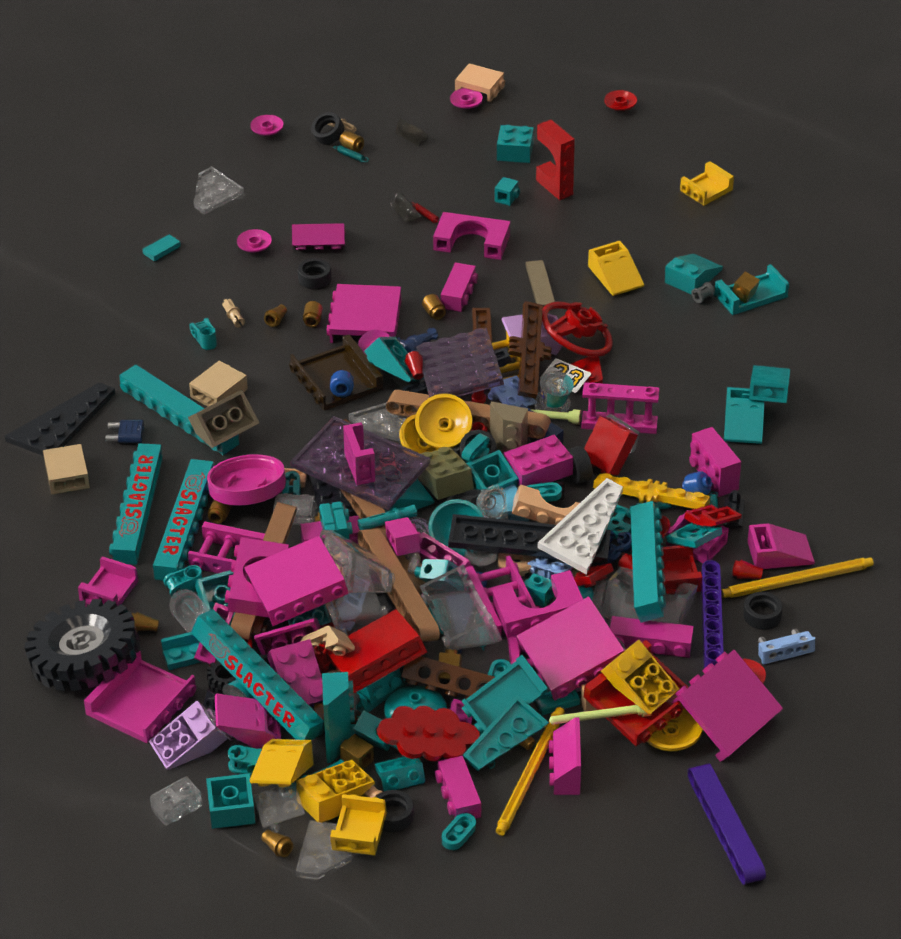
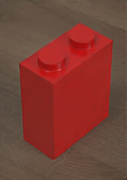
M600 416L584 447L590 457L592 467L595 468L597 466L600 468L602 474L608 473L618 476L638 434L608 417Z

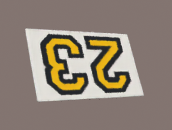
M555 358L540 378L562 387L567 374L574 383L572 392L576 393L592 373Z

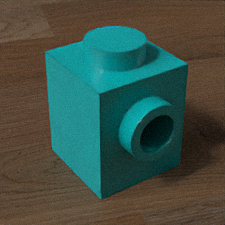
M503 177L495 187V202L510 206L519 197V181Z
M533 573L529 579L524 581L534 604L546 607L554 597L551 580Z

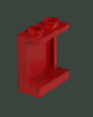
M681 545L662 547L664 556H661L664 562V569L662 570L665 576V581L662 583L665 587V595L701 592L702 574L697 571L693 557V548Z

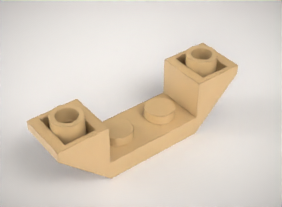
M329 625L305 635L301 640L310 639L312 647L314 648L317 645L318 651V644H323L326 649L338 656H343L355 649V646L344 632Z

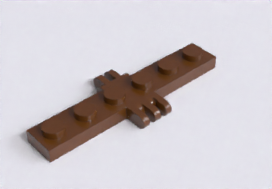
M525 301L523 304L521 338L516 336L509 337L510 349L508 353L509 355L520 357L518 395L536 399L538 395L539 362L544 361V359H551L552 348L545 346V343L541 342L543 305Z

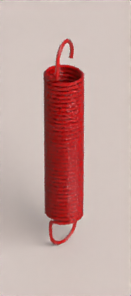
M413 203L415 211L433 223L439 222L438 216L420 204Z

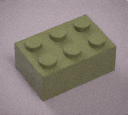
M441 447L436 451L424 452L414 457L417 478L438 500L474 489L471 468L450 447Z

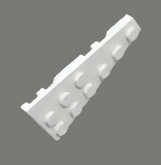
M606 478L538 542V548L587 575L621 497L623 486Z

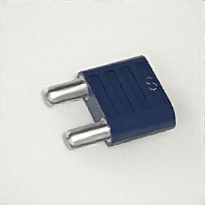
M144 420L108 422V429H119L118 435H106V441H118L119 444L142 443Z

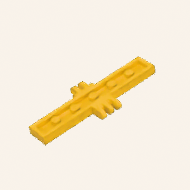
M603 473L599 474L593 483V488L596 489L608 478L623 486L622 494L638 497L639 503H644L647 500L646 502H663L692 509L710 504V496L704 495L701 492L692 493L681 488H668L667 482H663L660 485V481L656 480L653 483L652 479H648L647 482L633 481L627 477L619 478Z

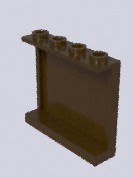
M349 334L343 336V345L299 361L293 354L290 355L291 363H289V368L291 372L296 374L300 384L303 383L307 393L313 396L315 403L320 405L324 411L383 390V375L375 365L368 361L366 354ZM339 370L348 371L354 378L352 393L343 398L335 396L330 389L331 376Z

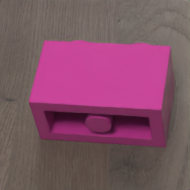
M408 517L385 522L387 541L397 556L420 551L419 544L422 543L421 533L417 532L415 524H412Z

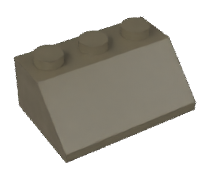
M243 390L188 417L195 433L211 448L259 424Z
M491 401L490 434L495 439L496 451L500 450L503 456L504 452L527 445L528 408Z

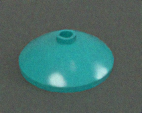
M453 499L440 504L431 514L428 524L429 536L448 547L453 514L485 517L482 511L473 503L462 499ZM450 548L464 557L477 551Z
M409 685L397 689L387 698L384 714L385 718H391L394 710L399 706H407L414 710L419 706H428L436 711L439 708H447V703L438 691L426 689V686Z

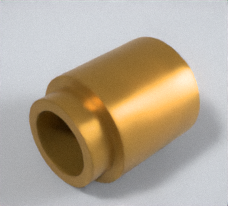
M345 131L341 134L340 143L343 147L355 152L363 149V137L351 131Z
M436 294L425 296L422 306L429 316L435 320L443 318L446 314L445 306Z
M310 301L305 305L303 321L308 327H316L321 321L322 305L316 301Z
M214 500L208 510L209 520L215 524L222 523L226 520L232 505Z

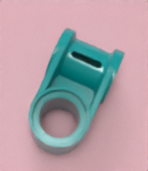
M208 318L195 324L193 322L189 324L192 336L203 349L211 350L217 346L216 331Z
M191 565L166 575L163 583L165 587L169 588L171 597L179 599L190 593L197 592L195 588L196 581L203 578L201 568Z
M241 745L230 747L228 750V757L230 759L228 762L229 770L233 773H250L252 775L262 749Z

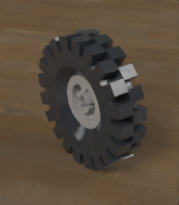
M92 599L89 606H87L86 600L75 602V609H71L69 604L59 607L60 615L54 611L44 616L46 622L39 620L33 626L34 631H29L26 637L28 642H25L26 656L38 682L42 681V684L48 688L54 685L56 690L65 691L69 685L71 691L82 690L84 682H87L88 688L99 686L98 678H102L105 683L114 679L113 671L122 674L128 669L127 663L132 664L137 658L136 653L140 650V638L132 613L128 612L127 608L122 604L117 606L114 601L107 600L103 605L102 599Z

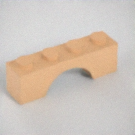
M520 484L514 496L512 514L540 523L557 525L580 503L575 502L568 508H558L547 503L542 498L539 490Z

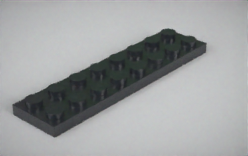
M453 514L448 547L555 558L540 550L538 542L556 525ZM611 530L605 531L593 559L594 563L607 564Z

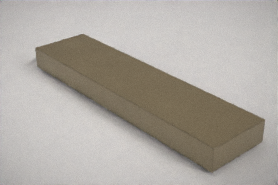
M543 260L526 262V270L535 302L542 304L543 307L551 302H555Z

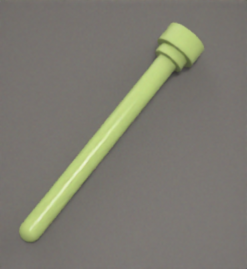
M531 409L536 413L546 414L550 419L568 420V422H572L575 425H580L581 410L573 409V411L567 413Z
M632 705L551 716L549 721L554 725L567 723L575 717H579L580 721L629 714L647 717L652 716V713L649 715L639 706Z

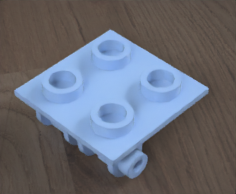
M517 375L488 384L491 388L490 393H488L490 400L496 401L499 399L502 404L518 407L522 404L526 407L537 404L533 398L518 395L519 378Z
M536 557V559L527 563L531 565L530 573L538 574L550 580L553 574L574 569L572 566L555 558Z

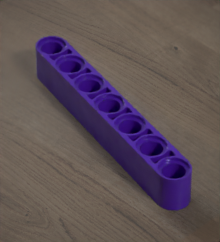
M707 560L702 565L701 596L704 668L710 663L713 665L717 664L718 662L715 659L724 652L720 564L714 560Z
M708 763L689 768V782L741 883L745 885L765 879L764 865L711 764Z

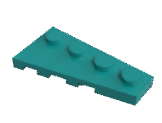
M516 695L463 754L464 760L475 770L479 771L546 727L549 722Z

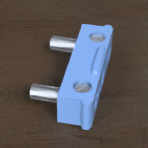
M797 629L791 631L792 635L766 641L764 637H760L758 639V655L762 660V664H767L815 651V637H812L808 631L800 633Z

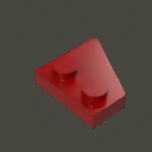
M586 357L571 363L573 366L592 373L585 381L586 383L603 384L599 357Z
M611 563L591 566L587 575L579 571L574 580L577 586L584 585L585 588L596 585V581L606 579L607 574L614 570Z

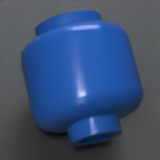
M345 370L333 373L330 379L331 392L337 397L349 396L354 389V378L351 373Z
M703 471L688 474L682 483L683 489L687 492H701L704 495L710 493L712 486L711 478Z

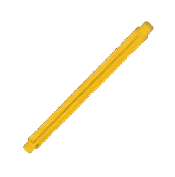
M871 557L859 558L737 584L721 589L722 598H734L859 571L873 566L874 562Z
M557 707L551 716L563 715L565 711L563 708ZM548 721L549 724L543 731L497 823L496 833L498 835H504L506 830L510 828L534 775L549 748V740L553 739V731L557 730L560 724L553 725Z

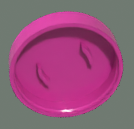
M252 454L233 457L215 465L207 475L211 497L220 503L228 505L260 503L275 497L286 486L283 463L267 455Z

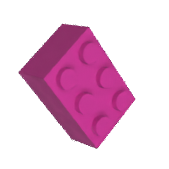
M713 427L692 433V442L690 443L691 456L689 457L691 466L695 467L697 471L705 472L711 478V490L717 492L718 497L729 494L733 490H739L740 459Z
M555 435L504 452L505 459L519 478L518 488L520 484L528 486L549 483L573 474V456Z
M310 639L272 649L268 652L267 657L270 667L310 707H313L314 703H323L322 676Z

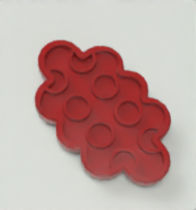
M399 706L394 710L391 718L382 720L377 728L378 737L387 744L397 745L399 752L403 756L410 759H417L423 756L429 761H438L442 757L450 759L463 756L466 748H470L480 737L478 729L468 722H460L458 715L454 711L447 708H439L435 711L428 706H419L415 710L407 706Z

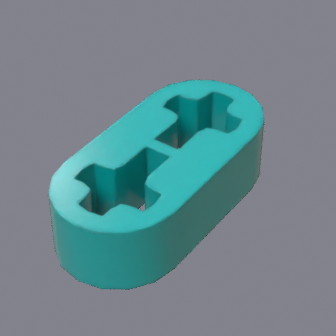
M479 433L464 448L461 458L467 462L475 460L487 448L490 438Z
M289 471L285 473L286 486L282 490L284 504L296 506L300 502L301 480L297 472ZM291 479H294L293 485H290ZM290 492H293L294 495L292 499H289Z

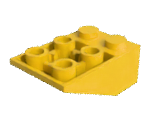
M621 241L589 250L588 267L612 296L644 287L628 249Z
M640 640L632 644L601 670L618 691L649 715L679 690V687Z
M271 739L262 748L251 775L250 783H258V786H269L271 784H278L279 787L290 786L314 765L312 740Z
M353 760L345 761L296 780L297 802L320 824L340 815L343 794L362 796L375 784V781Z

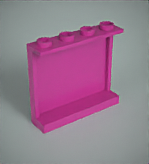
M337 284L336 291H333V302H331V313H329L330 325H327V336H330V343H333L334 335L349 334L363 336L371 330H382L389 334L390 337H396L401 307V287Z
M320 536L244 567L248 581L257 592L269 615L272 626L349 594L345 579Z
M589 596L517 635L520 647L523 652L527 653L549 688L554 701L566 697L573 690L581 688V685L593 680L602 673L601 670L625 651Z
M735 650L729 654L723 652L715 659L718 662L717 664L713 665L710 663L702 670L704 675L700 677L697 674L689 681L691 686L686 688L684 685L675 693L677 697L671 702L674 704L679 700L719 748L720 751L715 756L720 762L730 756L783 709Z
M141 651L136 653L137 658L132 664L127 663V670L122 674L113 671L115 678L106 683L103 680L84 700L86 715L148 743L151 738L159 733V730L165 724L169 723L172 716L183 707L188 698L195 694L196 683L194 675H191L186 681L143 661Z

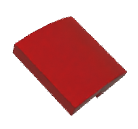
M711 504L686 511L684 519L701 526H716L740 519L742 515L728 506L718 509Z

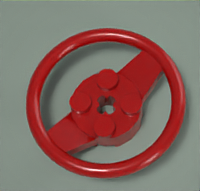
M551 302L543 307L542 325L547 333L563 347L588 357H601L611 351L613 340L607 329L608 325L602 323L601 316L592 307L589 309L582 307L583 303ZM553 309L567 310L564 316L550 324L548 320L549 311ZM599 330L602 332L606 344L602 349L590 350L567 341L563 336L572 333L576 338H582V336L593 337L596 331Z

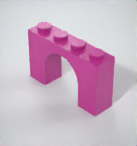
M443 212L433 236V250L450 253L457 238L467 234H476L486 239L484 243V258L501 260L510 237V221Z
M241 537L240 544L235 545L234 557H237V559L232 560L231 572H234V574L229 575L228 587H231L230 591L226 590L225 603H228L229 612L269 617L253 585L245 579L246 572L244 567L288 549L289 544Z
M570 570L551 575L552 590L556 600L543 608H529L522 605L518 601L512 585L492 590L494 606L507 638L519 635L583 600Z

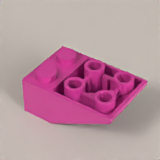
M769 523L749 525L748 546L755 566L770 569L812 565L815 563L805 534Z
M224 694L215 695L216 727L221 731L256 749H262L271 739H281L280 723L256 699Z

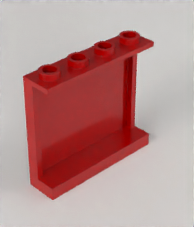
M397 609L348 635V638L355 646L354 651L343 656L335 655L328 649L326 651L333 667L336 666L339 672H348V681L353 680V693L427 653L418 633Z
M647 640L643 641L642 644L651 653L652 645ZM651 653L679 689L684 685L688 688L680 678ZM603 673L599 674L584 687L583 697L596 710L636 705L618 691ZM673 694L652 712V716L642 717V715L629 714L607 717L606 719L630 742L638 746L642 742H647L657 730L661 731L671 719L678 718L686 708L679 700L674 704L671 703L677 697L676 694Z

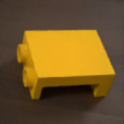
M709 161L705 164L704 173L691 180L685 176L681 177L680 191L705 206L733 190L734 176Z
M343 794L341 798L342 809L336 830H332L330 835L332 850L376 855L387 814L385 800L377 797L370 798Z

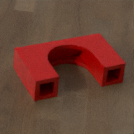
M552 119L538 124L537 139L550 150L556 165L549 161L537 166L536 180L558 200H562L573 195L575 139Z

